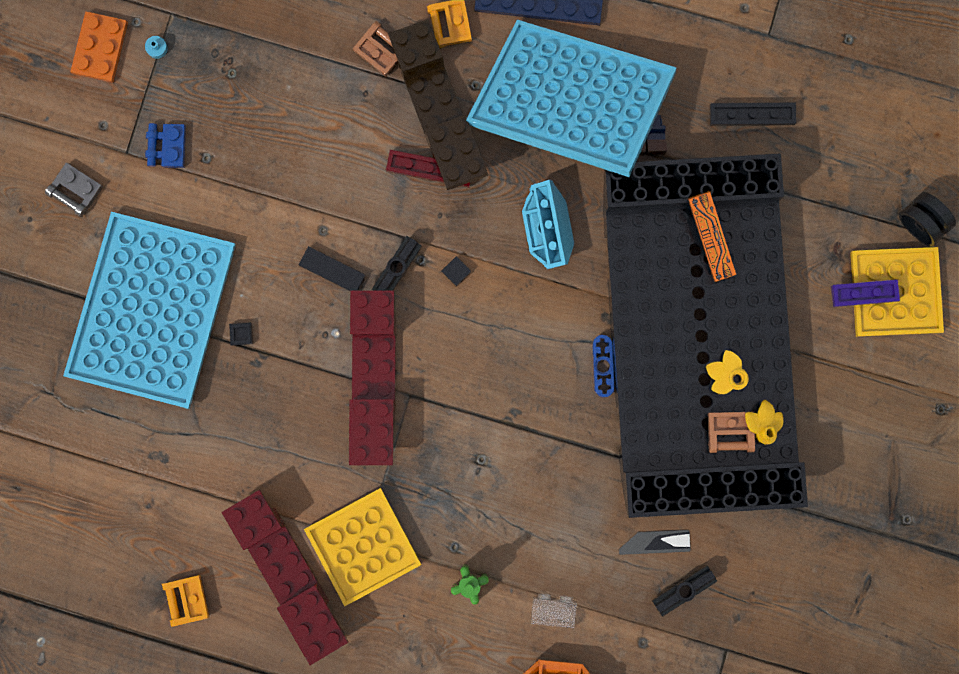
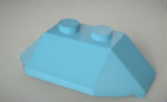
M552 180L533 184L530 187V193L522 210L530 254L547 269L567 265L574 247L567 202Z

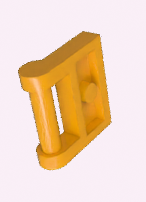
M451 0L427 6L439 48L472 41L464 0ZM440 11H445L450 37L443 38L439 18Z
M200 575L162 584L163 590L166 591L172 618L170 620L171 627L209 618ZM176 587H179L185 617H180L174 591Z

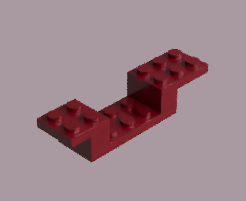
M350 291L352 399H349V465H393L396 381L394 291Z
M261 489L221 512L243 550L248 549L280 604L277 610L309 665L314 664L349 642L327 605L329 602L328 597L276 508L270 507Z

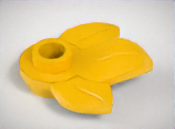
M726 350L724 352L722 362H713L706 365L708 375L715 380L711 387V390L715 393L727 394L732 389L740 390L748 384L749 377L747 372L742 369L741 359L731 351ZM734 375L740 376L741 381L739 383L734 382Z
M763 400L758 414L753 412L745 413L747 427L751 432L755 433L757 440L765 445L774 443L777 438V432L783 426L782 412L775 413L773 405L767 400Z

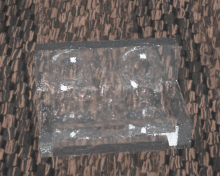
M538 594V597H533L531 624L575 628L576 607L578 603L573 601V597L560 596V599H552L550 594Z

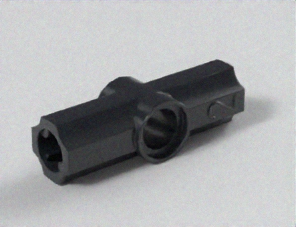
M406 236L394 256L388 261L386 268L371 290L393 291L401 278L406 274L407 269L422 248V245ZM394 263H401L403 269L399 273H394L391 271L392 265Z
M706 565L684 580L678 581L673 587L654 598L652 602L663 617L683 603L691 601L697 594L716 583V577ZM683 585H688L690 588L687 596H680L679 590Z

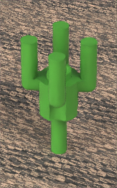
M463 564L460 569L462 578L459 584L452 585L451 593L453 595L461 593L464 597L470 598L471 603L476 605L479 603L478 593L480 588L489 582V576L482 574L480 577L470 574L469 566Z

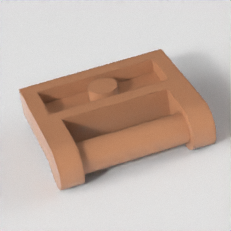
M376 21L353 47V51L386 77L397 64L396 54H392L372 38L377 34L392 46L388 32L381 28L382 25Z
M746 412L708 413L709 453L730 450L755 452V434L747 427ZM717 435H746L747 440L717 442Z

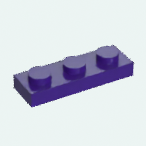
M898 280L831 286L833 307L900 301Z

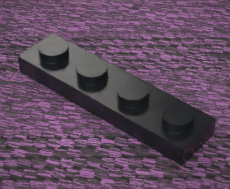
M796 102L711 103L709 105L710 126L796 124Z

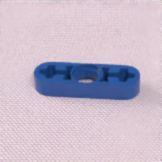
M599 335L592 343L594 391L599 397L605 398L614 391L612 341L608 336ZM600 339H604V343H608V346L604 348V354L609 353V357H596V354H601V348L596 346ZM605 360L609 363V370L603 373L598 370L597 364L599 361ZM597 375H610V379L606 378V385L610 386L606 394H603L602 390L598 389V386L602 385V378L598 380Z

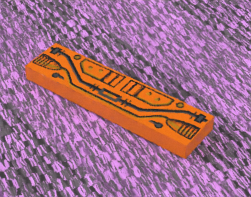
M707 191L688 198L714 281L717 282L736 275L711 193Z

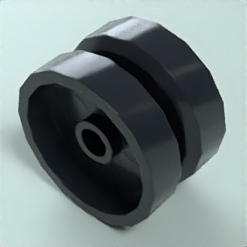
M927 192L920 193L913 200V206L908 205L899 213L901 223L907 231L919 242L929 247L935 246L942 239V233L946 234L956 226V220L951 211L938 198Z

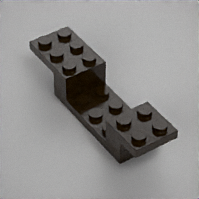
M429 19L388 33L396 54L399 69L446 189L450 190L488 176L469 123L466 121V115L462 114L447 75L443 56Z

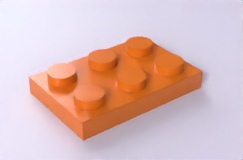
M85 11L70 72L75 75L113 83L128 22L123 19Z

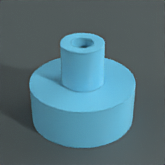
M152 36L147 39L145 50L152 58L159 59L166 55L168 46L163 38Z

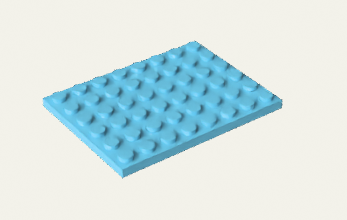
M517 20L466 121L469 123V126L630 177L675 77L677 68Z
M111 212L63 376L190 409L236 244Z

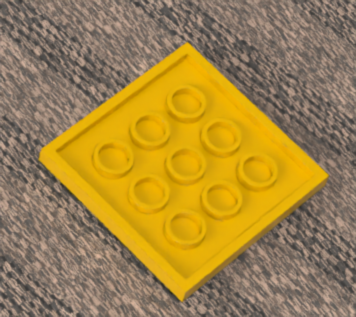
M938 247L850 252L852 283L898 280L900 297L899 302L855 305L856 337L944 333Z
M382 488L304 529L344 607L422 565Z

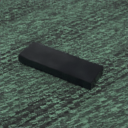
M309 246L299 263L300 267L348 291H358L366 276Z

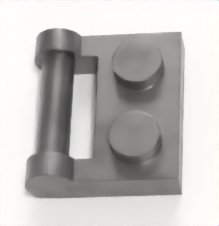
M66 162L52 184L47 187L45 194L50 198H56L74 210L76 215L82 217L103 186ZM61 185L83 198V202L79 204L60 192L59 188Z

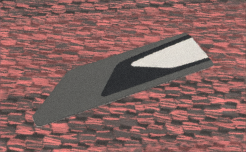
M689 530L638 532L619 549V554L690 552Z

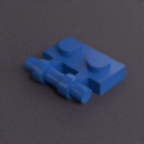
M149 123L148 131L146 132L148 150L145 151L147 166L155 167L156 159H162V167L184 168L186 126L184 124H163V132H157V124ZM157 140H162V151H156Z

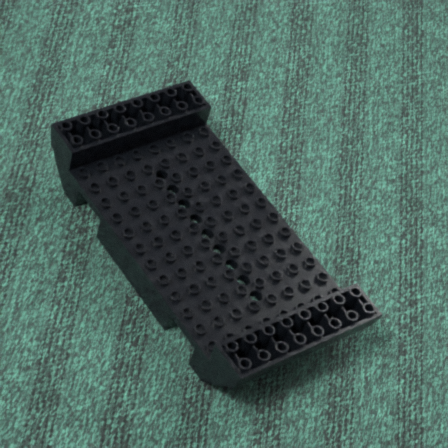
M781 153L636 162L630 177L604 169L603 223L604 238H607L609 279L607 283L610 328L613 347L615 402L619 413L621 442L619 462L628 517L808 507L805 462H799L783 260L779 201L784 197ZM707 191L711 193L736 275L717 282L713 279L688 198ZM690 245H698L701 249L700 255L693 256L689 252ZM693 266H699L702 269L701 277L692 276L691 268ZM695 287H699L704 291L702 299H696L692 295V290ZM696 309H702L705 312L704 320L698 321L695 319L694 311ZM702 330L707 334L705 342H698L696 340L695 334L697 331ZM728 350L739 356L742 361V369L747 372L749 380L743 389H732L727 394H718L711 390L715 380L710 377V383L707 386H702L698 378L701 374L708 375L706 365L713 362H722L724 352ZM705 352L708 355L709 359L706 364H700L697 361L698 353ZM734 375L733 380L735 383H739L741 378L739 375ZM704 395L709 396L712 400L711 406L708 408H704L700 404V399ZM763 400H767L773 405L775 413L782 412L783 426L777 432V438L774 443L762 444L755 435V452L730 450L709 453V431L704 429L701 424L702 420L708 417V413L753 412L758 414ZM717 435V442L747 440L746 435Z

